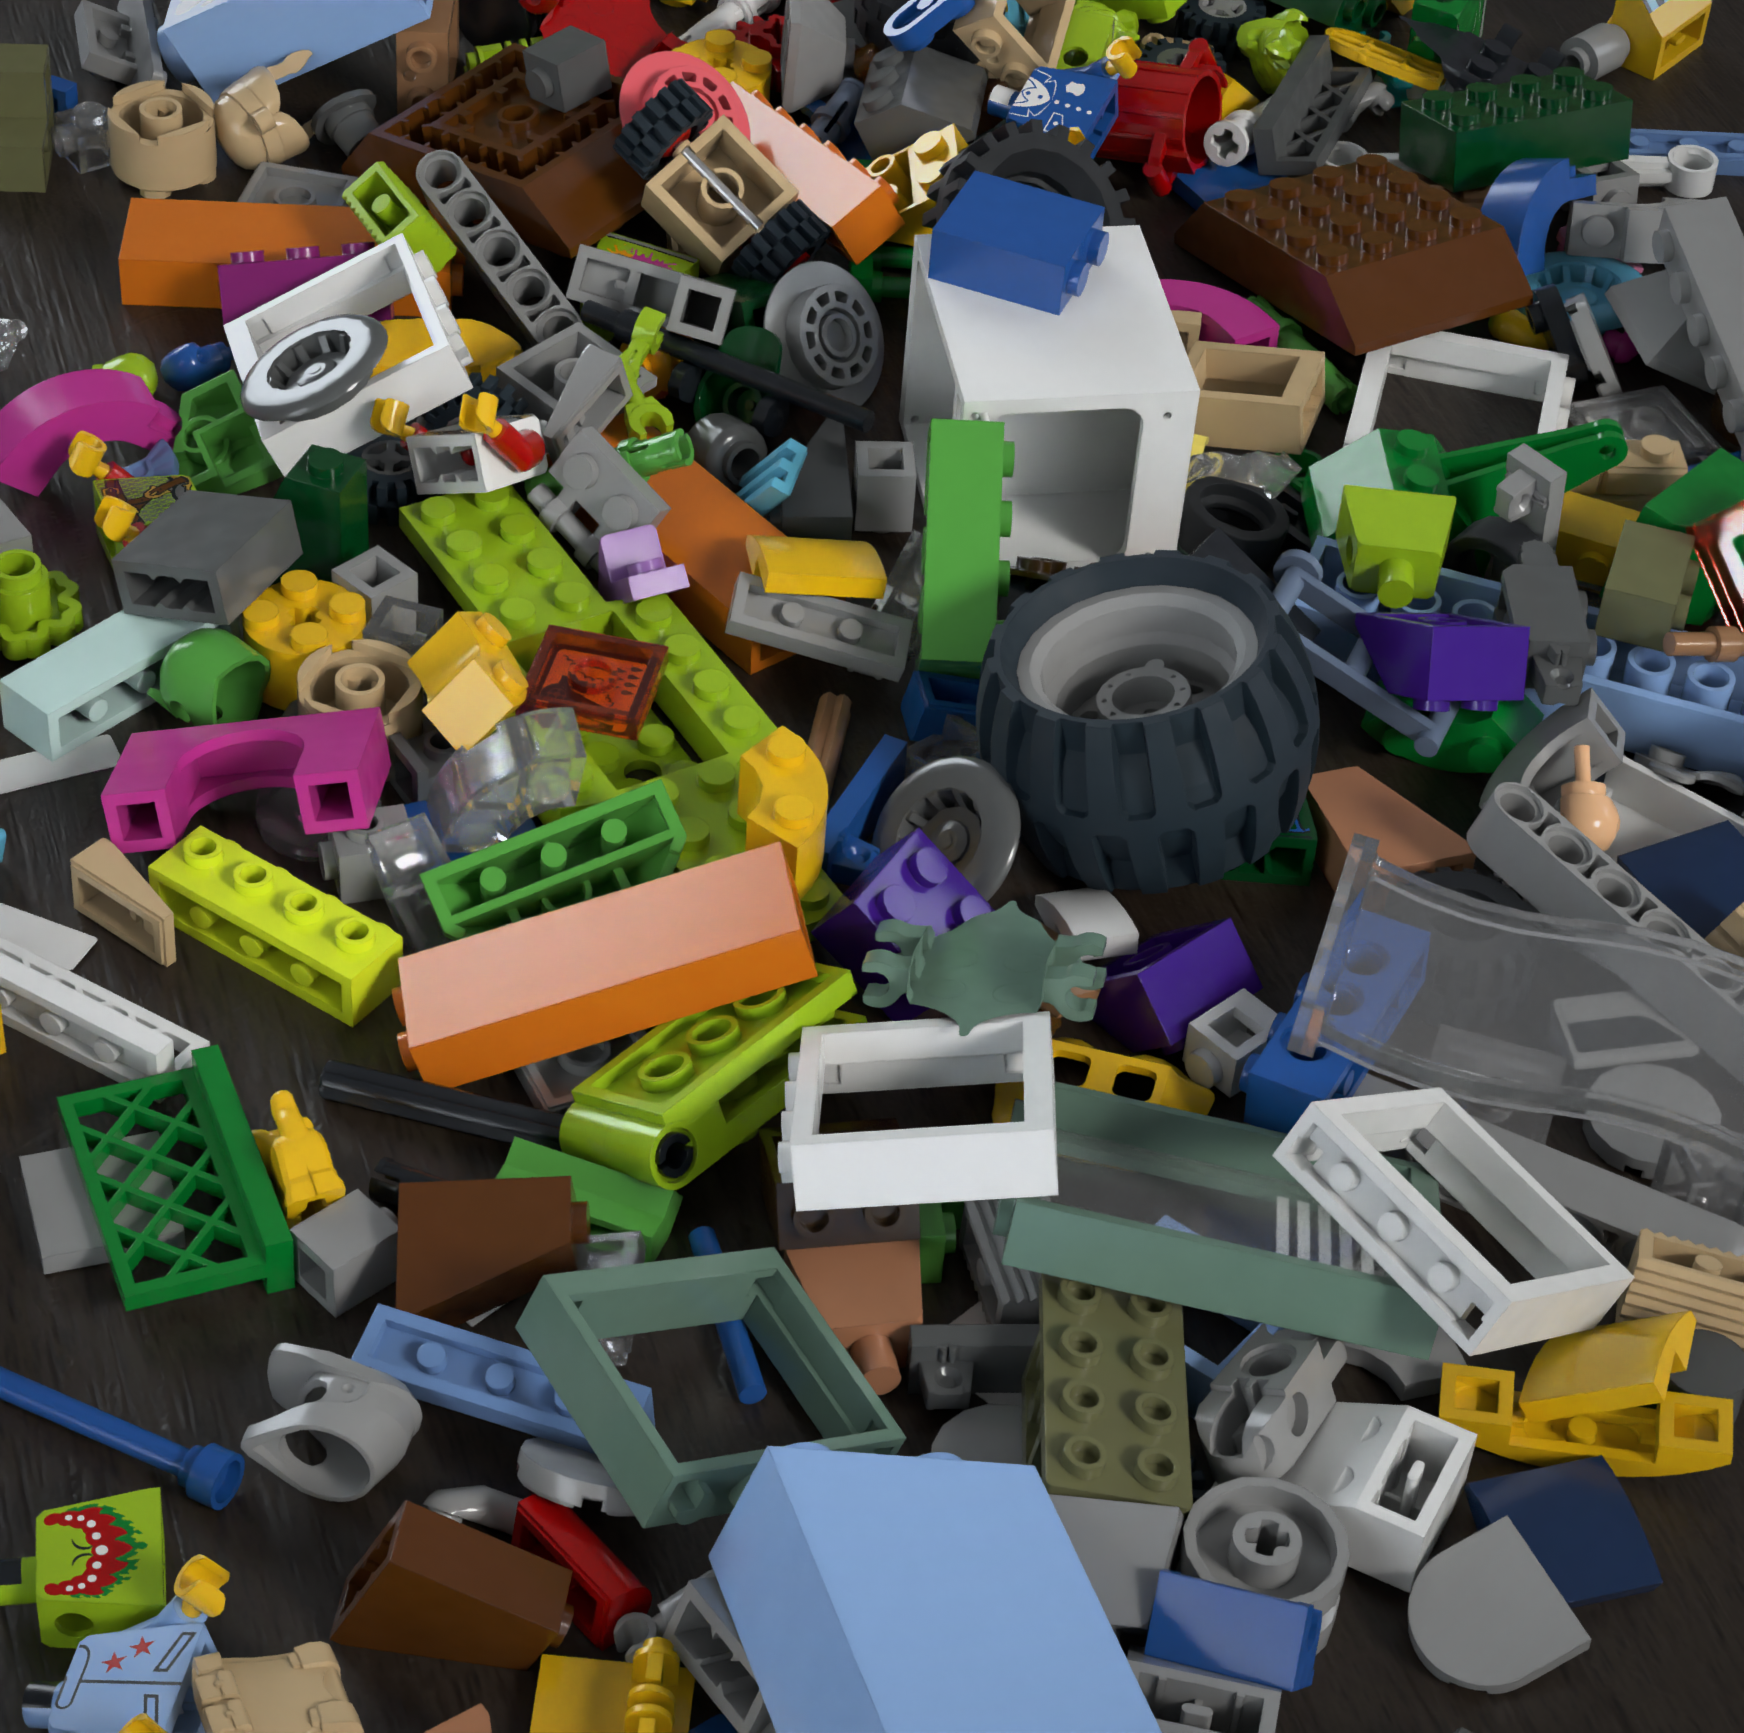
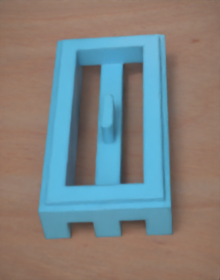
M789 438L742 476L739 486L743 488L736 495L761 516L766 515L791 495L808 454L806 452L807 447Z

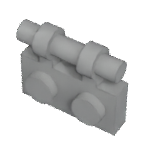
M593 426L579 429L548 471L564 487L560 494L556 496L545 483H541L532 489L527 496L528 501L540 512L538 518L550 532L558 531L575 549L573 556L586 570L593 568L597 573L599 540L601 537L649 524L657 528L671 510V507ZM581 506L599 524L593 534L574 515Z

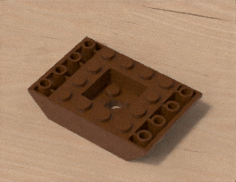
M517 43L509 45L369 132L341 166L343 175L359 178L375 162L384 161L388 168L403 181L421 203L428 206L416 179L417 165L426 154L435 150L454 152L461 158L524 243H529L570 259L577 256L580 244L593 245L609 233L620 229L625 222L645 210L641 206L645 184L651 180H643L613 149L614 141L622 133L621 130L623 129L619 114V96L624 79L610 74L611 89L563 113L530 98V93L525 83L526 69L522 51L528 47ZM454 181L441 183L437 189L450 186ZM475 219L471 223L478 225L484 219Z

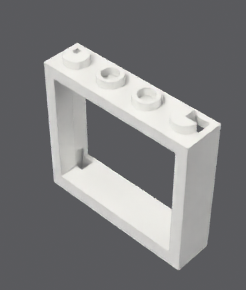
M403 233L223 325L242 383L255 362L274 344L292 332L331 316L341 314L368 316L410 293H413L434 344L428 349L371 377L366 386L352 400L331 413L316 419L300 422L289 420L261 421L255 419L261 440L284 477L311 444L324 448H333L347 454L383 435L375 432L370 425V418L376 398L383 400L392 398L408 404L410 408L405 422L407 423L473 388L465 366L474 361L460 335L461 330L448 307L449 302L436 279L438 276L427 254L425 255L423 250L414 254Z
M1439 331L1367 352L1343 447L1373 431L1387 373L1543 402L1537 434L1566 429L1576 378L1566 377L1569 355L1445 331Z
M1050 1011L995 1017L973 1027L967 1036L959 1035V1025L951 1017L802 1027L800 1052L788 1054L789 1081H785L786 1111L781 1113L782 1142H778L779 1173H781L782 1183H793L796 1211L1059 1195L1055 1074ZM1024 1082L1023 1122L819 1134L822 1094Z
M1441 1087L1313 1101L1272 1155L1469 1356L1594 1329L1635 1278ZM1422 1128H1426L1436 1138L1429 1150L1415 1138ZM1406 1149L1535 1279L1510 1284L1379 1152ZM1309 1161H1316V1163L1312 1165ZM1475 1306L1484 1313L1481 1318L1483 1322L1477 1330L1465 1320Z

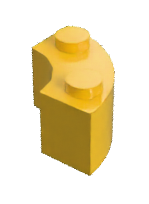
M457 611L406 662L420 680L427 694L428 704L421 711L461 758L467 757L481 745L525 701L528 682L506 645L511 640V634L495 616L487 612L483 614L482 612Z
M782 725L740 756L737 814L747 822L745 852L775 842H781L801 900L818 878L823 863L828 783L824 769L815 753L805 743L803 738Z

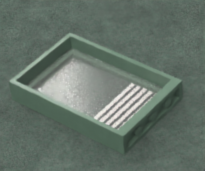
M1055 1081L1059 1195L997 1199L999 1203L992 1234L1005 1237L1002 1265L1429 1361L1439 1325L1272 1156L1288 1135L1287 1133ZM1015 1099L1010 1122H1023L1024 1100ZM1382 1155L1441 1214L1438 1181L1420 1163ZM1309 1161L1312 1165L1316 1163V1161Z

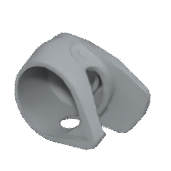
M280 1343L271 1352L267 1375L273 1399L280 1406L287 1409V1411L249 1425L241 1441V1449L247 1456L305 1494L328 1501H352L367 1494L398 1465L405 1455L412 1437L420 1429L423 1416L420 1404L407 1386L390 1374L362 1365L330 1351ZM299 1430H309L326 1449L327 1457L323 1463L314 1466L302 1462L290 1451L285 1435Z

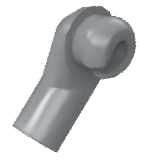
M1377 81L1370 83L1368 90L1343 132L1348 131L1352 127L1360 113L1367 107L1374 116L1381 117L1385 110L1388 111L1393 106L1395 98L1385 89L1387 85Z

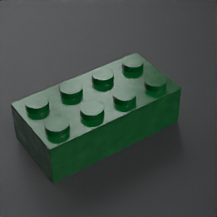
M1570 66L1558 67L1553 70V74L1540 77L1528 74L1515 75L1510 78V82L1502 84L1471 83L1466 86V90L1458 92L1427 91L1422 94V98L1401 102L1399 161L1454 193L1492 185L1508 165L1522 158H1569V164L1576 165V169L1629 159L1633 99L1613 90L1612 84L1596 81L1584 75V70Z

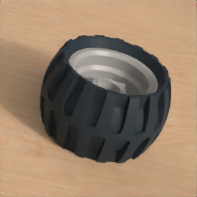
M1155 550L1154 554L1125 556L1124 553L1100 557L1099 562L1075 570L1070 567L1050 576L1048 583L1042 585L1031 594L1025 592L1010 605L1004 623L996 624L983 657L976 704V732L980 758L990 763L1005 781L1011 784L1015 792L1021 819L1020 842L1030 853L1033 852L1039 861L1054 874L1061 878L1071 876L1084 881L1087 887L1091 889L1106 890L1108 892H1112L1113 889L1141 890L1142 894L1167 893L1168 888L1198 883L1201 886L1217 881L1224 877L1225 872L1245 862L1251 865L1267 854L1280 833L1287 834L1296 821L1312 779L1319 746L1320 717L1316 683L1308 654L1297 629L1275 596L1258 577L1252 573L1245 575L1234 569L1229 561L1208 555L1206 558L1182 555L1178 550Z

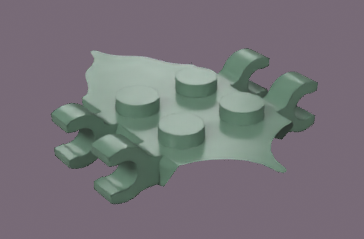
M1009 901L1005 906L996 911L972 917L952 931L936 937L932 925H912L898 919L883 920L880 922L875 933V941L895 943L902 952L895 954L884 949H875L867 952L862 963V972L882 974L888 979L889 983H868L863 994V1003L877 1008L887 1007L895 1003L902 994L907 993L906 996L910 1004L932 1008L953 1018L959 1025L960 1036H967L973 1027L995 1017L1019 1013H1037L1042 1002L1053 1005L1066 1019L1075 1022L1089 1021L1094 1017L1097 999L1079 998L1070 989L1073 987L1083 990L1103 988L1107 975L1106 968L1083 963L1081 957L1086 955L1094 957L1103 956L1107 937L1094 932L1073 936L1059 934L1055 941L1047 934L1043 925L1038 920L1019 910L1016 901Z

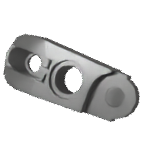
M1262 1324L1210 1383L1212 1391L1199 1404L1195 1416L1199 1437L1212 1477L1218 1484L1240 1477L1280 1478L1293 1467L1337 1402L1331 1383L1348 1359L1343 1341L1286 1328L1278 1330L1272 1335L1268 1332L1266 1324Z

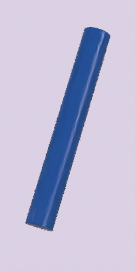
M701 1226L689 1234L688 1240L694 1257L722 1253L715 1230L712 1227ZM744 1320L715 1323L739 1400L744 1404H754L761 1401L766 1396L767 1390Z

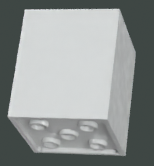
M1140 225L1105 226L1102 228V231L1109 233V244L1105 258L1100 266L1092 265L1081 296H1072L1059 316L928 278L932 234H919L914 237L899 422L905 442H913L917 475L916 483L923 508L927 438L931 418L1005 422L1004 441L1015 442L1013 477H1002V500L1012 501V527L1010 537H1000L999 560L1010 561V566H1016L1017 556L1028 558L1040 557L1067 562L1066 569L1071 567L1074 570V566L1083 567L1090 563L1099 562L1100 557L1124 553L1125 556L1154 554L1155 550H1177L1200 388Z

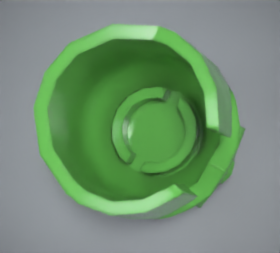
M200 628L182 636L171 646L160 667L159 689L149 687L146 693L176 718L179 717L187 723L192 720L194 726L257 720L262 706L263 694L270 679V661L237 636L224 629ZM216 711H218L222 715V717L218 720Z

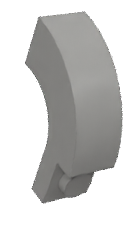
M1662 197L1661 203L1653 204L1571 200L1564 251L1567 255L1616 258L1627 263L1664 264L1657 262L1652 248V236L1654 231L1659 229L1664 207L1702 200Z
M1592 687L1581 693L1578 705L1567 706L1564 704L1532 729L1509 752L1489 779L1481 796L1479 807L1481 809L1484 807L1499 784L1517 782L1532 789L1560 813L1561 785L1575 781L1574 746H1590L1591 781H1594L1604 773L1623 763L1626 732Z

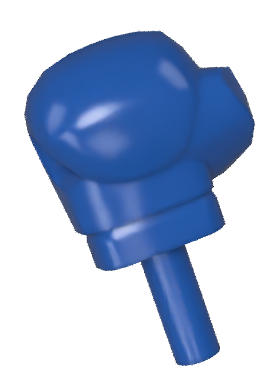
M195 342L183 344L167 353L161 360L160 372L165 383L174 390L189 391L228 372L231 361L235 359L230 346L226 347L223 342H216L202 347Z

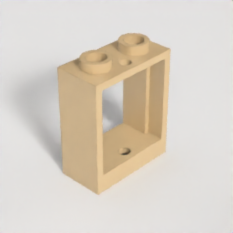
M975 0L973 9L965 16L955 20L953 31L995 78H1000L1001 82L1006 81L1011 89L1021 92L1034 69L1041 66L1056 69L1076 0H1016L1029 15L1024 36L1003 15L1007 0Z
M1195 341L1188 354L1200 388L1194 434L1208 436L1209 442L1206 446L1301 455L1325 402V352Z

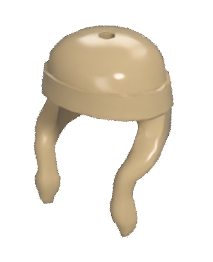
M300 50L291 53L278 65L267 68L265 66L252 68L240 79L229 85L215 101L216 139L223 151L236 165L244 169L255 170L258 164L263 161L281 164L283 161L305 152L309 147V139L314 135L311 129L312 119L301 126L293 117L279 111L281 104L280 93L275 80L300 71L310 56L313 55L311 51Z

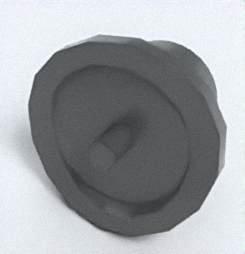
M357 89L343 93L326 102L317 110L312 118L311 129L316 139L324 145L338 144L345 155L349 157L367 134L380 126L374 118L373 112L377 103L376 96L371 90Z

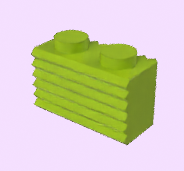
M384 161L375 162L344 190L342 198L378 245L403 233L414 254L421 250L424 251L425 255L427 254L436 273L441 271L446 263L456 255L457 247L417 196L388 168Z

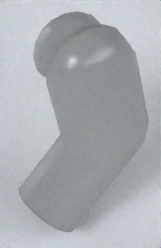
M485 1485L435 1490L427 1497L423 1505L428 1506L427 1509L459 1523L466 1519L513 1536L517 1505L523 1499Z

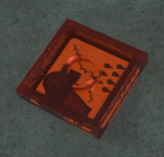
M549 625L526 676L528 682L526 699L515 710V718L637 741L668 665L669 647Z

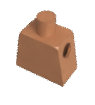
M919 1239L784 1250V1262L875 1393L883 1395L894 1390L901 1381L899 1368L906 1367L910 1325H922L923 1323Z

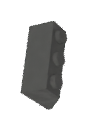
M890 46L873 57L854 121V125L873 161L882 155H892L914 144L922 135L930 131H940L953 123L966 143L976 138L988 81V75L983 67L929 47L916 52H910L909 50L900 52L894 46Z

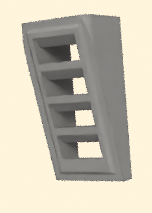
M588 344L581 353L542 434L553 464L579 429L593 426L601 434L633 396L621 357L593 344Z

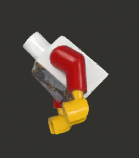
M481 392L478 399L468 394H463L459 424L431 431L417 422L410 426L405 424L410 408L408 404L392 398H387L386 400L376 398L370 418L371 428L375 432L401 439L400 446L406 449L410 455L418 495L487 493L544 474L548 468L546 454L549 452L542 435L548 422L542 419L539 420L534 414L496 416L499 399L493 394Z

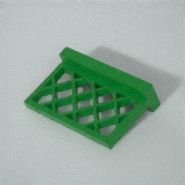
M218 1044L191 1050L192 1067L56 1097L58 1114L125 1311L262 1279L267 1294L295 1288L293 1238ZM179 1094L184 1095L187 1103L175 1118L149 1109L154 1100ZM106 1112L119 1117V1119L105 1134L81 1125L78 1117ZM135 1124L162 1134L150 1150L128 1143L122 1139ZM178 1140L205 1151L193 1167L165 1157ZM88 1147L93 1148V1151L91 1153ZM109 1155L137 1165L124 1183L97 1173V1170ZM152 1171L180 1182L167 1200L139 1189ZM196 1189L223 1200L211 1217L183 1206ZM105 1196L111 1198L108 1203ZM126 1204L155 1214L141 1233L114 1223L115 1218ZM170 1220L198 1232L186 1250L157 1240ZM216 1239L241 1249L244 1258L218 1264L201 1256L212 1241ZM123 1247L128 1249L126 1253L124 1252ZM144 1255L173 1266L166 1276L135 1283L131 1273Z

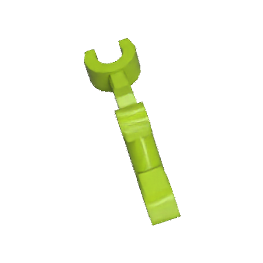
M647 306L643 308L636 320L629 346L619 355L633 396L624 406V421L628 438L636 437L639 440L647 439V432L644 427L652 426L658 428L661 434L673 431L674 426L672 413L653 396L645 397L637 385V378L639 377L642 363L648 353L654 355L658 351L664 339V333L659 330L666 319V314Z

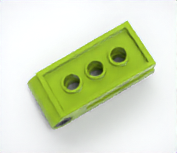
M815 963L818 973L817 977L656 1026L571 1090L575 1103L566 1111L559 1131V1142L562 1152L619 1171L641 1182L666 1190H677L686 1186L735 1146L752 1139L763 1124L786 1108L785 1081H789L788 1054L800 1052L802 1027L868 1023L864 1015L837 1010L858 993L851 971Z

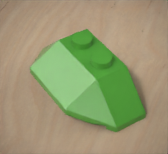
M659 779L419 874V879L444 936L456 941L674 873L687 834L662 780Z

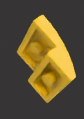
M747 535L745 545L752 575L761 577L765 593L872 599L884 598L887 576L877 551L868 542Z
M1689 1310L1600 1325L1591 1330L1550 1338L1536 1355L1529 1369L1518 1404L1529 1423L1664 1403L1670 1374L1687 1370L1697 1320L1692 1311Z

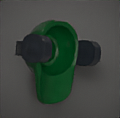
M755 326L737 327L726 335L718 349L777 374L780 372L782 343L775 333L767 329ZM685 361L678 363L674 367L668 381V393L671 397L686 403H694L693 412L696 422L708 414L726 413L755 427L761 435L764 434L773 438L781 434L789 418L790 407L786 401L708 370L706 371Z

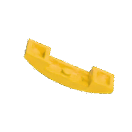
M1444 1362L1442 1364L1438 1418L1478 1434L1475 1446L1494 1454L1540 1467L1602 1455L1616 1477L1679 1475L1710 1470L1731 1464L1733 1457V1399L1667 1391L1665 1402L1657 1403L1656 1409L1632 1407L1529 1423L1518 1404L1521 1392L1514 1391L1515 1371Z

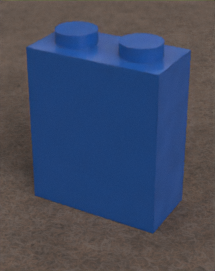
M975 170L932 229L928 278L1059 316L1072 296H1081L1092 265L1100 266L1105 258L1109 244V233L1102 231L1105 207Z

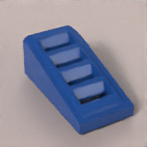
M919 670L913 671L901 703V712L910 741L939 742L976 739V704L979 679Z

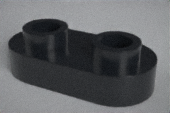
M1552 283L1532 290L1534 294L1533 304L1525 307L1534 335L1543 333L1549 348L1547 351L1569 355L1566 377L1576 378L1575 386L1587 383L1589 379L1586 363L1557 287Z

